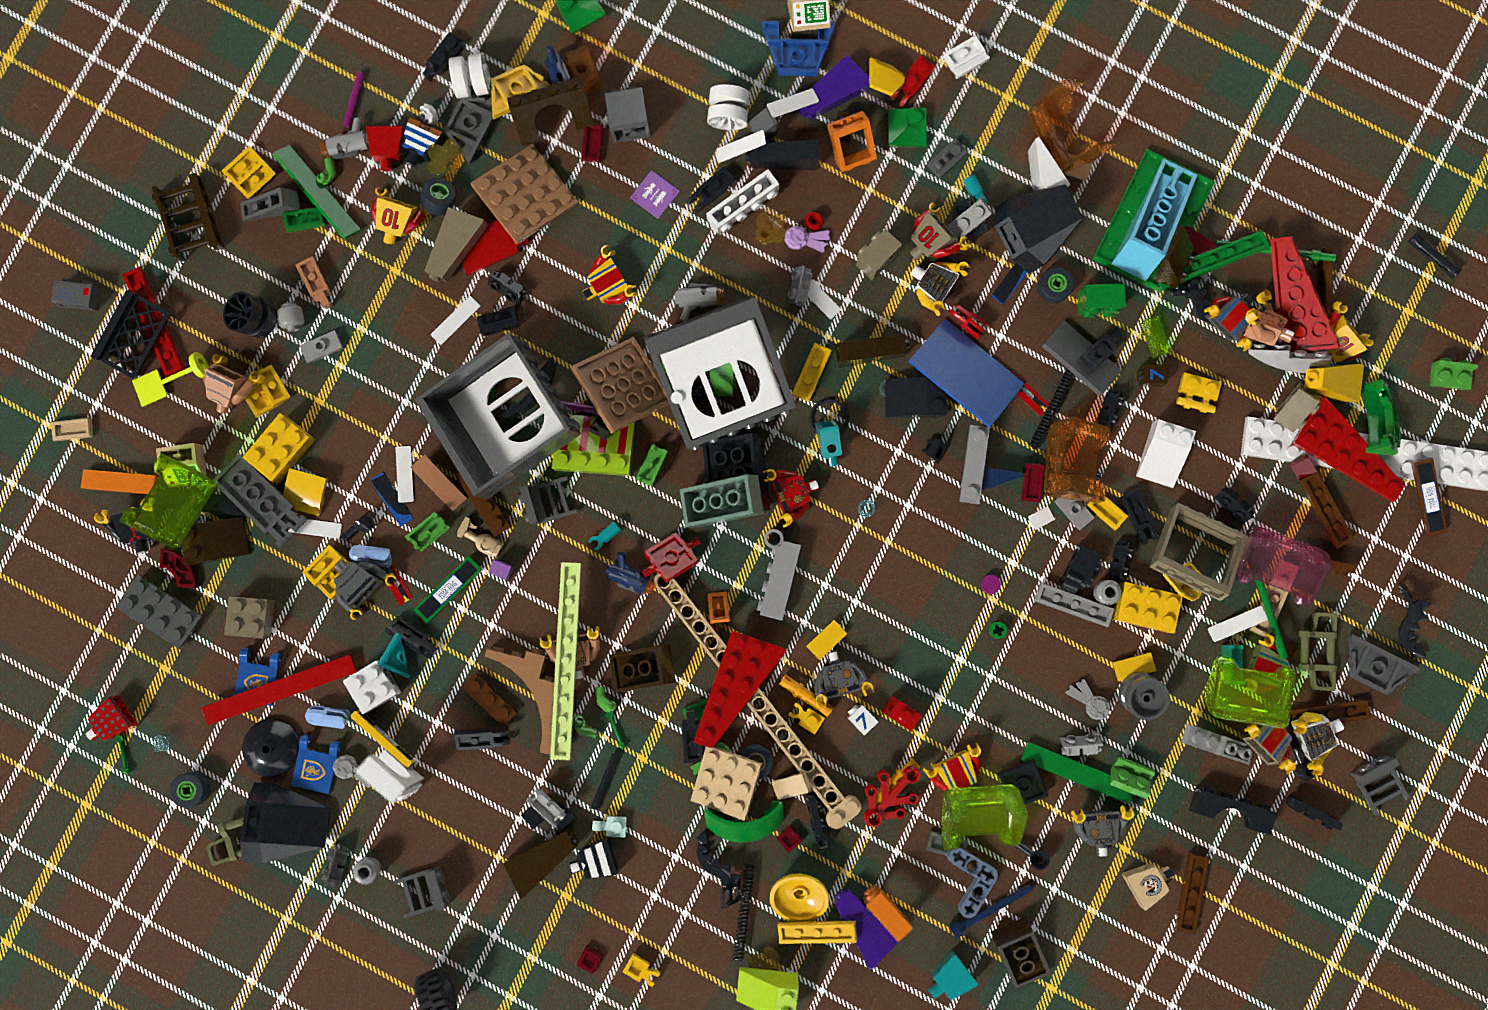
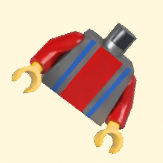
M1247 293L1240 299L1237 296H1223L1213 299L1209 307L1204 309L1205 312H1208L1205 317L1229 341L1239 340L1236 343L1237 347L1243 345V351L1251 348L1252 341L1243 335L1249 325L1246 321V313L1250 310L1248 307L1254 299Z

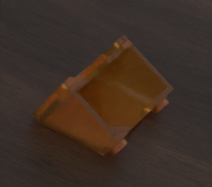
M1075 416L1055 422L1050 426L1047 438L1045 495L1053 498L1093 503L1105 501L1106 488L1102 484H1096L1098 449L1103 448L1109 442V427Z

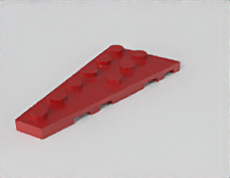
M1293 237L1270 239L1276 313L1288 320L1284 328L1295 332L1290 343L1279 339V342L1291 345V352L1296 350L1316 351L1341 348Z
M1320 395L1321 403L1319 404V409L1315 414L1308 415L1307 423L1298 431L1291 444L1389 501L1396 502L1405 484L1377 454L1366 453L1368 443L1325 396Z
M732 630L693 742L712 749L787 649Z

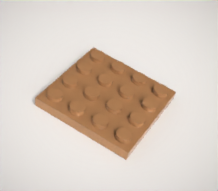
M533 144L471 182L472 188L516 244H519L578 205L576 198Z
M634 337L571 367V371L611 434L670 404L659 375Z

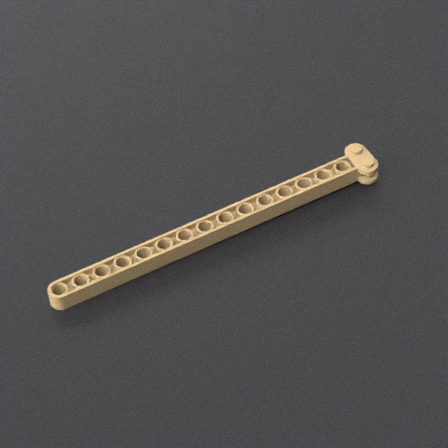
M657 574L654 578L656 588L719 668L721 662L718 660V654L725 652L726 644L677 581L672 579L666 587H662L659 584L661 576ZM674 591H679L681 594V599L678 602L671 600V594ZM686 606H690L693 609V614L690 617H685L682 613L683 608ZM698 621L703 622L705 625V629L701 633L696 632L694 629V625ZM711 636L717 640V644L713 648L706 645V639ZM758 687L746 704L798 771L806 773L810 786L829 809L826 812L827 824L834 829L841 828L860 812L861 804L858 798L853 795L845 797L842 795ZM757 698H761L765 702L761 709H757L753 705L754 700ZM772 713L777 718L776 722L768 724L765 718L768 714ZM779 730H787L788 737L786 739L778 738L777 733ZM792 745L800 746V752L797 755L790 753L789 749ZM803 761H811L812 768L804 770L801 767ZM816 776L824 777V783L821 786L814 784ZM829 791H833L836 793V799L828 801L826 794Z

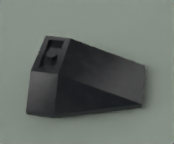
M1066 184L1011 197L995 207V228L1011 259L1029 274L1046 265L1083 220V216Z
M255 782L246 801L240 839L242 862L267 863L325 848L331 808L277 784Z

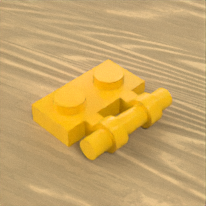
M1183 373L1178 392L1184 393L1185 397H1177L1176 404L1183 405V408L1190 409V407L1198 409L1202 413H1214L1216 406L1209 405V400H1218L1222 382ZM1192 397H1200L1202 400L1201 402L1194 401Z

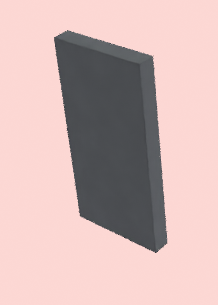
M1063 321L1042 347L1100 397L1122 370L1107 358L1094 371H1091L1079 357L1092 344L1066 321Z

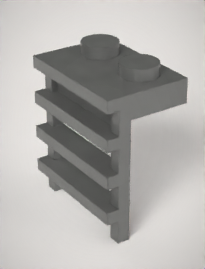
M567 476L531 487L527 485L520 487L521 492L518 493L521 504H524L526 511H523L526 522L536 526L577 513V509L569 511L561 483L568 480ZM557 484L565 513L558 514L550 485ZM543 487L547 489L554 516L547 517L540 493V488Z
M1387 755L1378 757L1376 760L1350 773L1357 782L1356 785L1360 788L1362 796L1366 799L1367 806L1375 816L1379 815L1376 809L1377 806L1401 793L1405 800L1410 798L1394 769L1400 765L1398 760ZM1388 773H1391L1393 776L1391 779L1368 791L1364 787ZM1395 783L1397 784V789L1374 801L1371 800L1370 796Z
M440 865L394 880V884L402 882L410 908L409 913L403 914L404 919L433 909H437V911L443 910L451 903ZM425 875L433 903L431 906H427L419 877ZM410 879H414L422 909L416 910L408 882Z

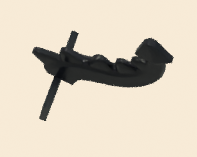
M1197 278L1186 284V288L1176 286L1175 288L1170 287L1164 290L1172 296H1185L1186 299H1190L1197 317L1206 323H1211L1205 317L1208 312L1204 311L1210 304L1209 300L1204 299L1207 289H1198L1199 281Z
M1399 583L1400 593L1409 603L1406 606L1408 614L1398 629L1400 643L1408 652L1412 653L1413 658H1425L1426 653L1421 647L1415 648L1416 641H1410V639L1416 637V634L1411 632V630H1420L1417 622L1428 619V616L1422 611L1430 606V602L1420 599L1414 601L1412 596Z
M706 831L702 832L697 837V858L702 868L709 874L719 878L721 886H725L720 888L721 909H725L739 902L738 881L741 875L731 873V864L728 863L721 866L718 858L712 862V854L705 855L708 848L704 844L708 843V833ZM734 887H735V893H736L735 899H733V888H734ZM725 891H727V902H726V903L724 902V892H725Z

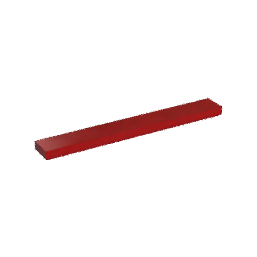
M349 654L202 706L201 710L207 725H211L358 671L352 655Z

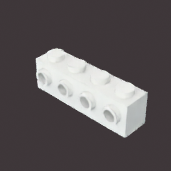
M767 169L707 212L708 222L717 234L727 232L732 228L733 223L744 220L748 216L747 213L751 210H758L765 200H771L776 197L779 191V183Z

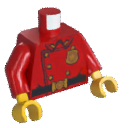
M769 469L763 471V473H768L769 478L764 481H771L783 514L779 517V520L785 519L786 524L783 527H787L792 522L800 519L808 510L809 502H811L809 493L819 490L817 482L814 479L805 483L802 475L789 470Z

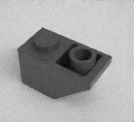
M766 107L749 121L750 133L754 134L763 130L765 141L777 136V129L779 128L777 123L779 122L778 116L773 118L768 107Z

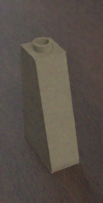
M448 207L424 270L429 275V279L440 282V280L448 281L487 228L488 224L484 219Z

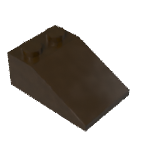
M1179 226L1153 279L1172 288H1175L1178 283L1182 284L1187 274L1183 271L1186 266L1190 267L1194 256L1191 255L1194 247L1184 226Z
M244 517L178 527L185 565L197 566L251 554Z
M669 644L609 655L615 693L676 682Z
M1026 916L990 932L1015 989L1051 974Z

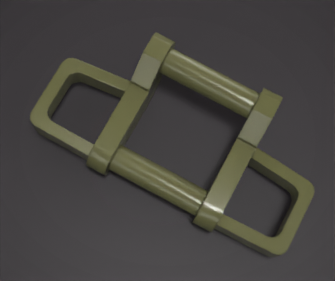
M1315 612L1312 614L1310 630L1299 631L1301 650L1298 670H1309L1310 684L1313 690H1336V613ZM1320 616L1330 617V632H1316L1317 621ZM1309 637L1327 638L1326 665L1309 664ZM1315 671H1329L1328 687H1319L1317 685Z
M244 817L227 823L225 821L218 823V831L223 838L206 846L212 866L230 860L236 861L239 860V857H242L241 849L237 848L231 829L243 826ZM225 841L229 857L217 860L213 847Z

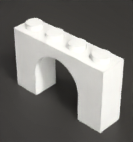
M384 750L379 757L375 754L368 756L356 771L357 774L392 804L398 800L401 802L413 793L415 794L422 787L421 781L424 779L412 767L405 768L387 750Z

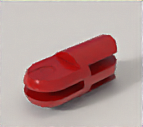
M954 304L953 308L966 318L964 319L952 309L949 310V314L961 323L960 327L979 340L980 335L969 328L967 324L981 334L985 330L973 321L972 318L986 328L989 327V324L971 311L969 313L958 304Z

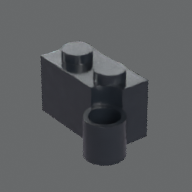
M1082 545L1077 546L1060 579L1062 581L1060 586L1073 593H1076L1078 589H1088L1093 582L1091 577L1094 571L1097 572L1102 564V561H1100L1102 555Z

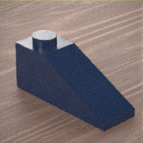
M964 466L962 467L960 490H961V484H962V476H963ZM984 468L981 491L1020 478L1023 472Z

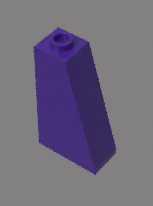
M846 55L811 88L814 90L819 102L800 108L798 112L804 118L807 117L810 121L869 91L871 89L869 87V76Z
M848 887L845 890L841 889L835 895V906L843 921H856V945L868 968L872 970L899 942Z

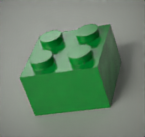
M1125 284L1085 285L1077 293L1078 316H1084V318H1095L1096 315H1103L1104 318L1115 317L1117 313H1120L1126 307Z

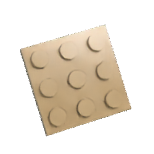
M715 746L712 749L706 747L691 801L745 821L762 763Z

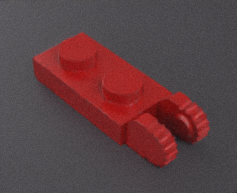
M920 55L904 76V84L890 98L894 101L901 91L905 92L906 95L899 104L904 107L933 72L935 65Z

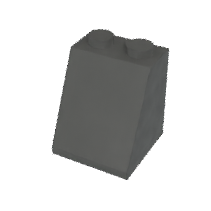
M633 86L622 91L614 89L609 91V93H605L613 143L649 138L650 131L642 87Z

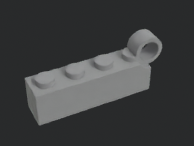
M771 529L765 534L764 542L767 547L772 549L771 554L774 555L773 562L768 564L766 573L770 575L768 581L764 580L762 592H765L763 600L759 599L757 610L760 611L762 616L783 620L801 545L783 541V534L777 529ZM770 533H777L780 536L779 544L770 545L767 541L768 535Z

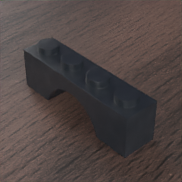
M1202 786V790L1194 789L1189 811L1214 819L1219 812L1234 808L1241 813L1246 828L1271 836L1277 815L1276 812L1270 810L1271 806L1261 803L1258 806L1251 805V800L1241 797L1239 801L1234 800L1231 794L1221 792V795L1214 794V789Z

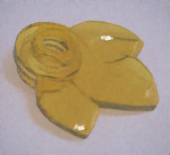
M448 139L443 147L437 144L429 145L428 155L432 161L427 164L426 168L436 175L442 173L453 175L457 173L460 163L457 159L459 150L456 144ZM448 162L453 163L451 168H447Z
M762 211L757 216L756 225L758 229L756 230L755 237L759 243L769 244L771 242L782 243L785 241L787 230L783 229L785 223L784 214H775L769 217L765 211ZM765 232L768 234V237L763 238L761 234Z
M770 946L765 947L763 955L754 954L748 957V962L752 969H777V971H784L782 965L779 964V954Z

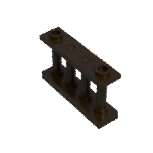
M196 173L188 175L190 181L188 185L164 193L158 187H152V199L158 206L170 245L168 247L169 253L172 258L180 262H184L183 252L205 245L211 246L215 250L224 248L203 179ZM189 192L194 194L195 200L192 203L171 210L168 209L166 200ZM196 209L199 211L201 216L199 220L174 228L172 217ZM200 227L205 229L206 235H204V238L179 245L177 235Z

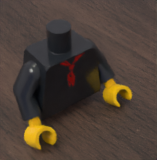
M154 498L149 499V504L146 502V499H143L140 503L141 508L110 516L111 519H108L109 513L107 510H102L101 512L104 517H100L98 513L94 516L95 521L103 523V526L119 542L124 545L134 544L136 554L148 552L146 541L156 538V533L162 521L157 508L153 507L156 502Z

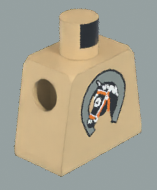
M1152 863L1122 873L1138 905L1145 911L1169 892L1165 881L1174 877L1168 866L1158 870Z

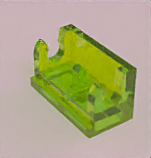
M1160 315L1152 319L1148 318L1140 323L1153 359L1173 351L1172 347L1169 346L1160 322Z

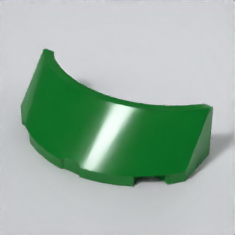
M1383 379L1363 384L1361 393L1366 407L1369 426V440L1366 453L1396 455L1398 453L1397 448L1401 444V432L1398 412L1393 403L1391 389Z
M772 800L771 807L768 810H764V817L749 822L725 820V814L706 806L704 808L706 826L719 837L733 842L742 843L760 840L775 831L784 820L782 800Z

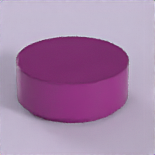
M987 575L980 582L982 591L987 594L998 592L1001 586L1000 580L994 575Z

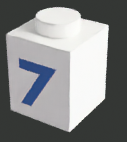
M855 704L848 711L849 715L847 718L864 736L878 723L862 704L859 706Z

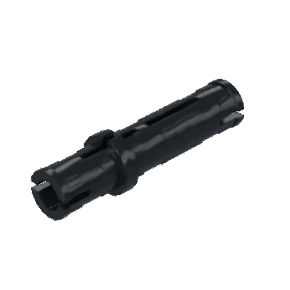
M1417 233L1408 241V244L1435 264V268L1444 271L1451 279H1454L1462 271L1449 260L1447 255H1442Z

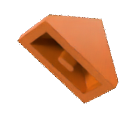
M727 591L709 593L710 624L730 621Z

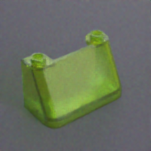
M161 453L154 463V471L159 475L158 479L140 508L130 507L126 509L119 521L175 549L183 542L214 490L215 483L198 470Z
M1215 657L1203 698L1209 712L1217 718L1286 728L1290 721L1296 674L1293 669L1286 666L1277 668L1275 674L1239 668L1234 659L1230 657Z
M1008 784L947 789L942 798L941 842L944 851L958 849L961 845V836L997 834L999 841L1004 845H1020L1028 813L1019 789Z

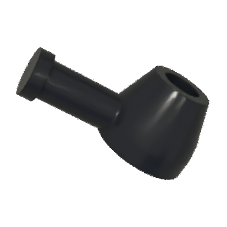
M367 511L345 533L343 532L341 537L345 541H349L358 530L368 533L376 525L371 514Z
M1301 745L1291 746L1290 748L1293 750L1297 760L1296 769L1294 770L1296 777L1304 781L1311 780L1315 775H1312L1313 770L1311 769L1310 774L1306 775L1307 765L1310 762L1305 761Z
M1019 840L1016 844V849L1030 857V864L1034 869L1044 870L1049 866L1050 858L1045 851H1034L1025 845L1022 840ZM1038 856L1044 858V863L1038 862Z

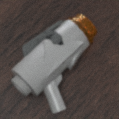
M354 118L352 130L348 131L347 134L342 135L340 133L319 142L322 156L334 159L356 157L359 151L369 149L367 133L365 134L363 130L360 131L362 120Z
M689 283L687 288H678V292L674 293L675 304H679V308L684 307L680 320L683 321L688 320L690 311L696 307L701 306V308L725 303L724 288L714 287V285Z

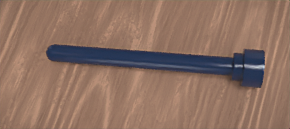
M1028 884L963 922L958 921L956 923L954 921L948 925L951 932L958 939L963 936L962 933L965 932V929L1032 892L1034 886Z

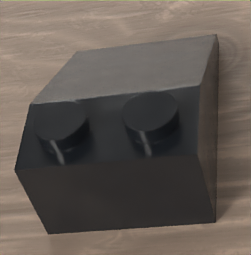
M928 377L885 379V417L943 418L946 416V392Z

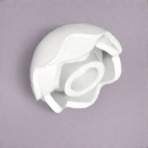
M424 104V106L420 107V118L424 124L433 127L438 120L436 109L429 104Z

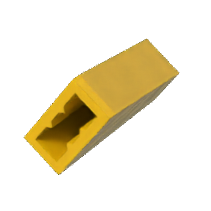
M1344 364L1306 369L1304 389L1339 402H1360L1364 364Z

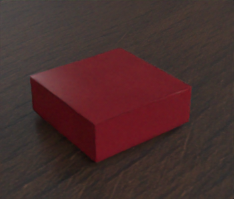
M1308 455L1289 463L1298 480L1317 472Z
M791 825L776 837L788 854L803 842V839Z
M586 946L576 966L594 974L603 955Z

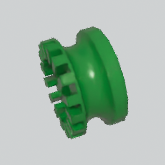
M993 622L990 624L988 631L991 637L1002 639L1007 634V627L1002 622ZM995 625L1003 628L1002 631H1000L1001 635L993 633V630H995Z

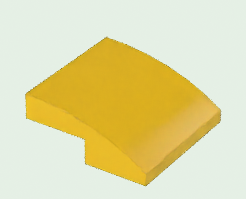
M248 146L222 170L248 199L276 175L251 146Z
M272 365L257 371L259 374L256 379L259 375H263L265 380L261 384L255 383L253 390L245 398L256 418L291 398Z
M289 468L283 495L295 506V510L320 516L325 500L323 495L328 479Z
M328 545L302 573L330 600H334L336 598L334 579L340 574L335 569V565L342 560L347 565L350 562L331 545Z

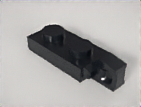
M448 32L425 64L426 69L422 73L424 78L431 82L436 74L438 76L444 74L449 68V58L457 57L465 47V43L451 32Z
M1119 330L1111 337L1105 334L1079 358L1091 371H1094L1119 348L1116 342L1123 335Z
M399 616L385 629V632L392 637L396 632L402 636V644L420 655L422 654L431 659L436 654L438 648L431 644V641L428 639L429 636Z
M694 708L686 709V719L682 720L681 724L684 763L701 762L703 759V745L693 742L700 724V719L695 718Z
M812 793L806 794L805 799L817 849L830 847L829 837L823 833V828H825L824 819L819 816L818 809H821L819 798H815V795Z

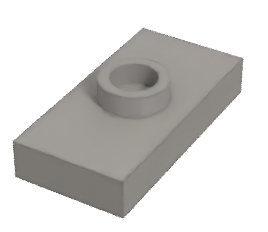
M335 330L300 345L308 364L344 349Z
M1070 488L1054 500L1056 505L1078 530H1081L1094 519V516Z

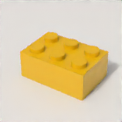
M279 413L242 458L271 482L279 484L288 474L289 468L292 469L316 439L288 416Z
M1128 582L1119 583L1121 597L1115 603L1112 620L1161 632L1175 633L1183 596Z

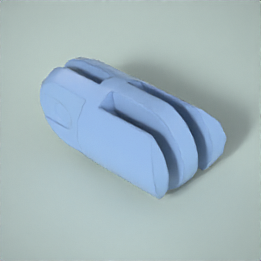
M355 545L349 551L352 562H367L386 568L392 565L390 550L387 548Z
M311 706L305 713L306 721L312 725L340 729L345 727L350 717V711L346 709Z

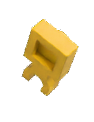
M795 702L794 706L799 709V712L797 714L789 712L788 715L792 718H799L798 724L815 735L825 718L809 707L805 712L801 705Z
M634 953L623 970V973L638 982L642 978L645 979L646 983L651 987L654 986L655 981L650 979V975L657 977L660 975V971L649 969L650 963Z

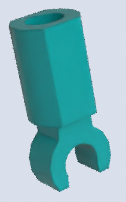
M975 175L964 179L963 184L970 197L974 198L975 202L983 199L987 204L988 202L982 194L983 190Z
M613 521L599 532L600 535L591 537L588 542L591 543L597 540L598 546L594 550L598 551L602 548L604 542H609L621 532V529Z

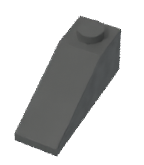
M281 187L240 203L242 220L245 222L282 216V212L300 210L298 191Z

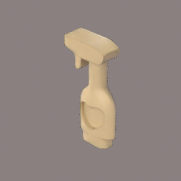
M465 517L457 531V537H467L475 542L479 551L490 557L492 555L497 557L503 547V544L499 543L500 540L489 534L477 535L469 530V527L474 529L478 527L473 525L470 518Z

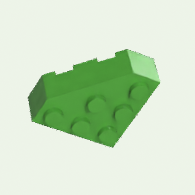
M731 363L708 370V381L714 397L733 396V388H736V377H733L734 371Z

